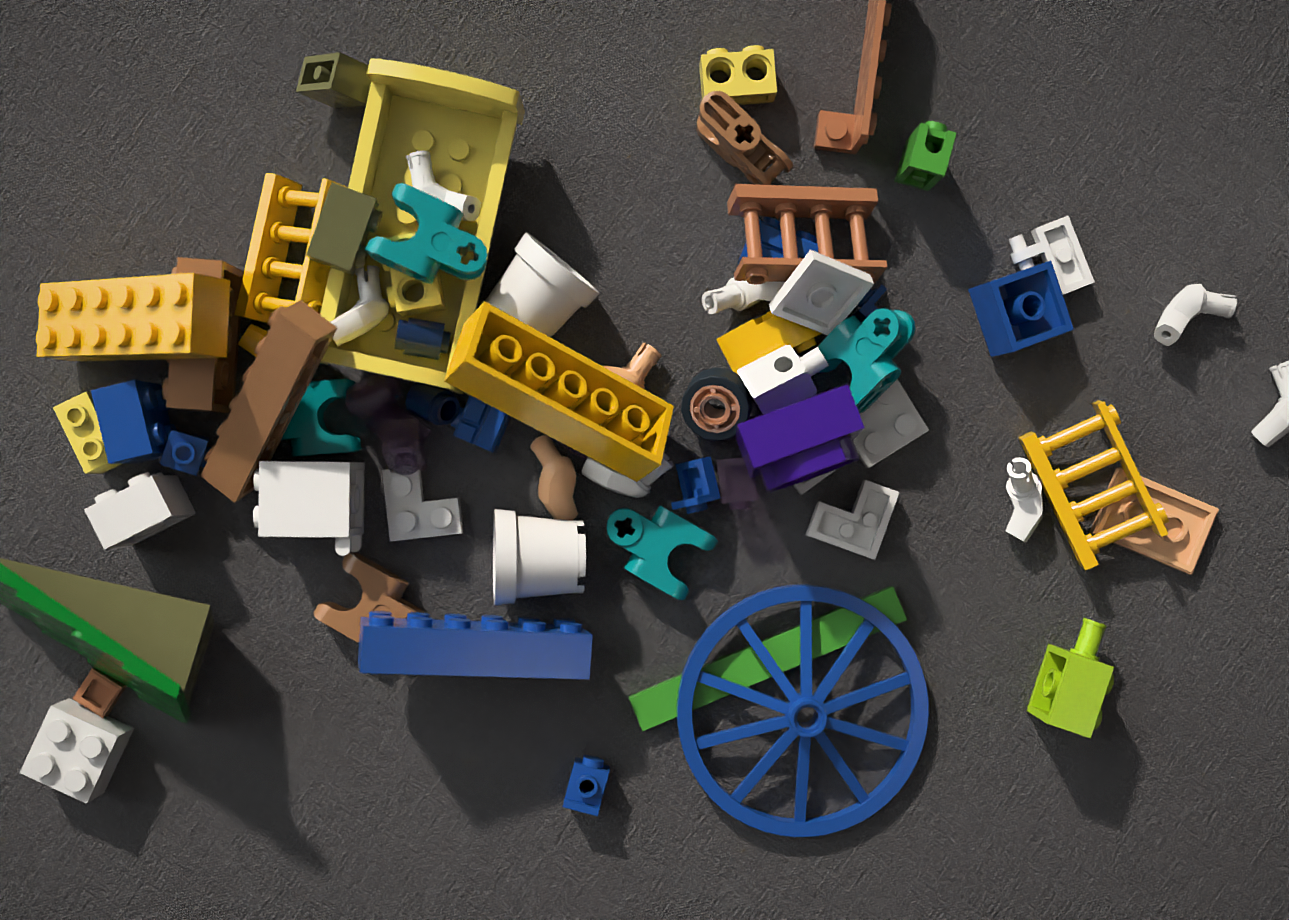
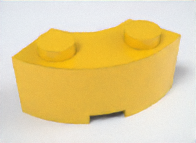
M771 311L729 331L716 340L732 371L737 373L738 369L785 345H791L799 354L817 345L814 338L822 333L771 314Z

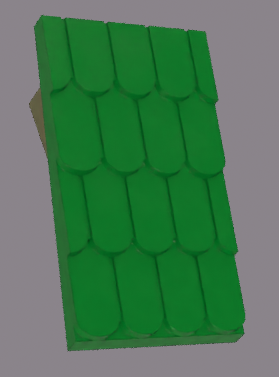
M0 558V604L34 622L42 629L41 632L88 658L87 662L97 670L132 688L138 694L140 700L188 725L191 715L189 704L214 625L210 605Z

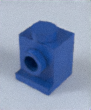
M583 755V759L575 757L562 807L598 817L610 766L604 765V760L596 756ZM583 780H590L593 782L594 787L591 790L583 789L580 783Z

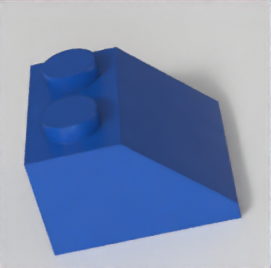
M1052 261L968 289L991 357L1015 352L1074 330Z

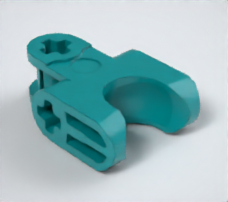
M404 183L396 184L392 191L393 200L397 207L416 219L419 225L418 230L411 239L402 242H394L384 237H374L365 248L368 255L386 266L428 284L433 283L439 269L467 281L481 276L487 263L486 246L476 236L458 229L464 216L463 212L451 204ZM468 251L473 252L474 260H470L467 265L461 263V255L466 256Z
M884 308L872 312L862 323L856 316L843 320L818 346L829 365L819 372H830L845 361L852 372V381L849 388L859 414L865 412L899 378L901 369L892 359L914 337L916 330L915 321L906 311H893Z
M336 379L312 381L309 383L281 441H291L292 457L358 452L362 449L361 440L357 436L336 435L329 431L324 423V412L330 403L338 399L353 397L356 393L355 381Z
M660 505L651 520L631 509L620 508L614 511L607 521V533L610 539L632 552L624 568L678 600H686L689 595V589L681 579L674 576L668 569L667 561L672 549L677 545L692 544L702 550L709 551L713 550L719 542L712 534ZM626 517L631 518L630 525L634 528V531L632 533L625 532L623 536L618 535L619 529L615 522L617 520L624 521Z

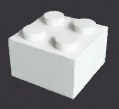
M149 472L140 474L128 481L130 487L119 492L116 489L106 491L94 498L96 504L84 509L104 550L132 546L196 514L178 476L163 475L162 472L150 475Z
M68 698L50 706L20 773L87 804L105 792L134 728L109 716L102 718L80 703Z

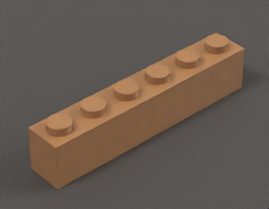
M302 300L286 308L281 306L271 315L268 324L271 326L268 334L257 345L255 349L257 357L253 365L246 370L242 377L244 385L230 402L229 409H231L228 419L218 428L216 434L219 438L204 458L207 463L201 477L234 503L255 489L254 472L256 469H259V461L271 460L337 330L336 326Z

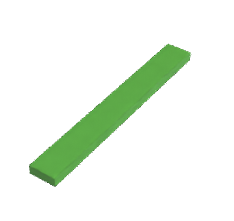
M893 586L860 598L887 616L895 625L907 620ZM843 607L813 618L812 660L846 646L865 618ZM800 624L761 640L782 672L800 665ZM875 626L868 636L875 634L880 630ZM751 645L706 663L701 669L745 687L772 677ZM682 674L629 696V701L642 732L677 717L676 704ZM697 682L692 710L730 694Z

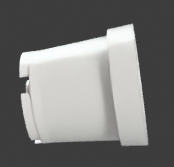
M525 232L514 249L517 252L516 256L485 302L551 338L581 306L586 308L600 293L558 255L535 237Z
M494 509V605L515 603L516 598L583 593L585 585L577 586L578 578L586 576L585 534H578L577 530L584 527L583 520L516 516L515 511Z

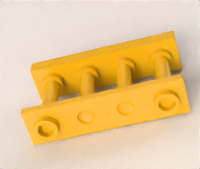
M266 173L235 310L236 316L268 324L271 315L279 307L284 306L286 308L299 300H302L317 313H321L331 267L310 260L306 254L303 265L286 263V257L290 241L307 243L308 249L329 188L334 181L322 178L319 193L301 191L302 184L278 174ZM298 206L316 208L311 229L293 227ZM282 277L300 279L295 301L278 298Z
M1099 400L1091 403L1097 414L1096 416L1048 438L1044 436L1038 438L1036 433L1028 432L1018 437L1035 474L1041 481L1042 489L1079 565L1085 571L1099 565L1095 555L1100 553V548L1151 526L1153 532L1160 537L1168 535L1164 524L1169 522L1168 517L1160 503H1153L1117 428L1121 424L1117 411L1112 404L1106 406L1105 401ZM1102 428L1104 429L1113 448L1062 471L1059 468L1053 470L1048 460V457L1053 455L1052 451ZM1117 461L1120 462L1128 481L1079 503L1075 501L1068 502L1063 490L1068 488L1069 483ZM1130 495H1136L1144 511L1143 514L1092 536L1091 533L1084 535L1079 522L1084 520L1083 516Z

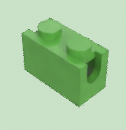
M927 121L925 124L920 123L905 141L894 182L929 191L945 176L957 133L947 131L948 127L939 122Z

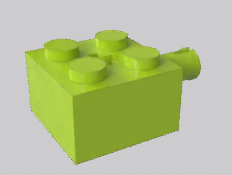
M1083 618L1075 648L1067 650L1048 643L1026 711L1049 725L1091 738L1093 730L1099 727L1102 720L1101 706L1104 697L1110 693L1113 687L1114 675L1112 672L1114 667L1100 662V657L1096 656L1107 625Z

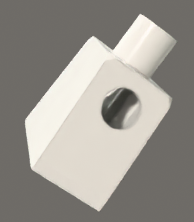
M785 345L738 369L737 373L763 415L813 397L817 393V389L811 376L829 365L818 347L799 358L791 345Z

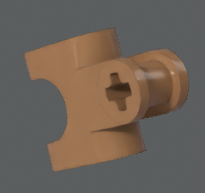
M713 91L703 97L696 124L698 135L728 164L738 167L752 184L772 185L771 183L782 171L788 173L792 170L793 163L789 157L761 133L757 122L729 95L722 91ZM770 164H772L766 172H763Z
M353 552L345 555L342 566L347 573L358 579L363 591L361 601L355 608H345L330 601L318 604L313 612L317 620L358 643L361 617H369L370 611L392 612L394 618H407V613L410 612L425 613L421 608L401 598L409 584L406 580L363 555Z

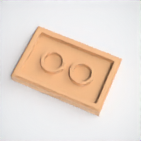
M1116 467L1107 490L1128 481L1123 468ZM1141 476L1153 503H1160L1168 517L1169 522L1164 524L1168 535L1160 537L1153 532L1150 526L1118 540L1114 544L1185 574L1192 575L1219 509ZM1130 495L1099 509L1089 533L1096 535L1143 514L1144 511L1136 495Z

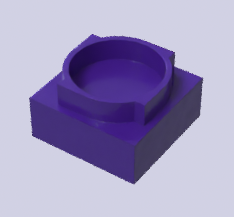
M847 384L737 424L736 441L750 478L761 475L767 493L783 490L856 462L860 457L853 440L865 427Z

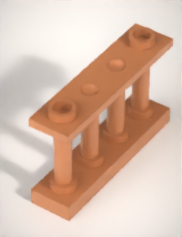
M735 184L727 202L728 215L744 218L748 257H742L734 273V281H747V283L754 285L767 281L786 282L804 259L798 257L794 217L815 220L818 253L834 259L829 218L846 219L849 221L854 260H834L870 274L875 284L886 270L887 261L869 260L864 219L869 217L878 203L877 189ZM759 216L780 219L784 258L763 257Z

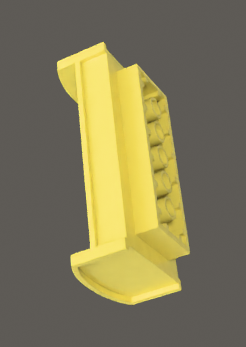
M370 59L367 75L371 80L348 186L352 190L376 198L379 204L377 210L383 212L376 233L369 231L365 246H367L372 238L377 236L385 238L417 232L418 222L412 215L396 206L392 197V191L395 185L399 183L412 186V178L406 155L416 151H429L436 183L447 190L476 197L481 201V210L478 218L474 221L462 220L458 229L482 240L486 246L488 259L517 124L522 125L525 113L520 92L499 84L445 70L404 62ZM468 251L466 256L461 255V263L465 265L470 260H474L473 252ZM368 255L364 271H367L368 274L367 266L379 267L382 298L389 302L387 286L392 285L390 271L385 272L382 263ZM332 267L330 268L320 313L329 322L349 311L359 301L357 275L355 273L351 275ZM440 270L446 303L445 310L403 317L397 312L396 308H391L389 304L388 315L365 334L337 346L332 338L320 363L326 365L331 363L446 388L455 393L463 394V391L444 382L463 325L477 309L485 270L478 278L468 281ZM414 284L409 287L406 294L407 300L410 302L420 300L424 295V286ZM410 317L445 323L444 331L451 332L448 353H440L439 360L405 355L403 350L395 349L399 319L408 321Z

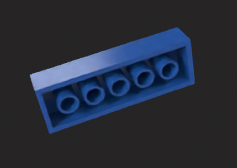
M370 611L369 617H361L358 665L360 673L590 679L593 634L582 628V624L575 623V619L554 618L553 624H546L545 622H540V618L518 617V623L505 621L503 620L504 617L496 615H482L481 621H471L467 619V615L445 614L444 620H435L430 618L428 613L410 612L407 613V618H394L392 612Z

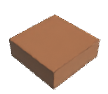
M92 668L74 695L73 700L104 718L109 715L127 686L96 668Z

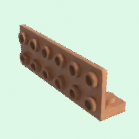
M869 0L854 115L820 110L817 119L814 149L856 155L863 144L867 145L869 135H874L877 113H872L871 111L874 99L879 98L882 77L876 76L879 63L884 61L887 40L881 39L884 26H888L892 7L891 3H886V0Z

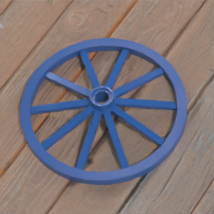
M809 584L787 585L758 592L743 599L721 614L705 630L691 651L682 672L676 704L678 733L685 758L693 775L707 795L721 809L744 824L767 833L790 837H814L835 833L864 821L884 807L900 791L915 768L923 749L929 718L927 686L921 665L910 643L898 627L875 607L852 594L826 586ZM800 601V693L795 691L745 618L770 606ZM812 601L843 607L865 619L812 695ZM735 625L740 629L788 698L787 702L701 670L718 641ZM876 626L895 649L905 672L824 702L872 629ZM696 683H703L778 711L784 715L694 737L692 705ZM909 684L911 716L906 739L827 716L833 712ZM810 707L814 709L813 717L809 721H797L798 713L803 708ZM788 727L732 794H729L712 776L698 751L699 749ZM828 728L902 751L885 779L867 795L823 730ZM799 735L794 818L766 814L742 803V800ZM811 737H815L858 799V802L835 813L806 818Z

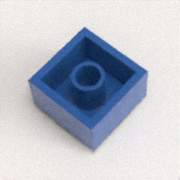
M131 380L91 390L108 464H138L162 458L170 432L177 429L173 424H170L167 411L170 408L166 407L167 400L163 398L161 384Z

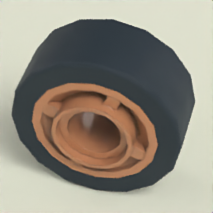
M715 367L703 370L692 379L682 397L681 411L685 423L693 433L704 439L721 441L735 436L737 424L748 421L752 410L753 397L737 373L729 369ZM718 399L723 402L725 408L721 410L715 409L711 406L709 400Z

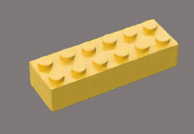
M197 273L42 283L40 284V294L38 296L37 357L67 361L227 358L230 280Z
M485 301L465 321L444 382L636 482L661 465L674 405Z

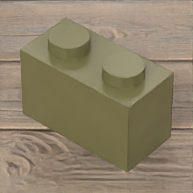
M341 52L307 56L304 58L296 92L333 108L366 106L371 80L367 75L369 65Z
M332 182L306 256L310 260L354 275L356 267L363 269L368 257V253L365 250V242L369 231L376 233L383 213L377 210L379 206L377 199Z

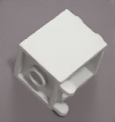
M259 461V469H256L254 472V488L256 491H259V506H255L253 512L254 527L258 528V537H335V550L337 554L345 556L350 552H358L362 548V534H364L365 463Z

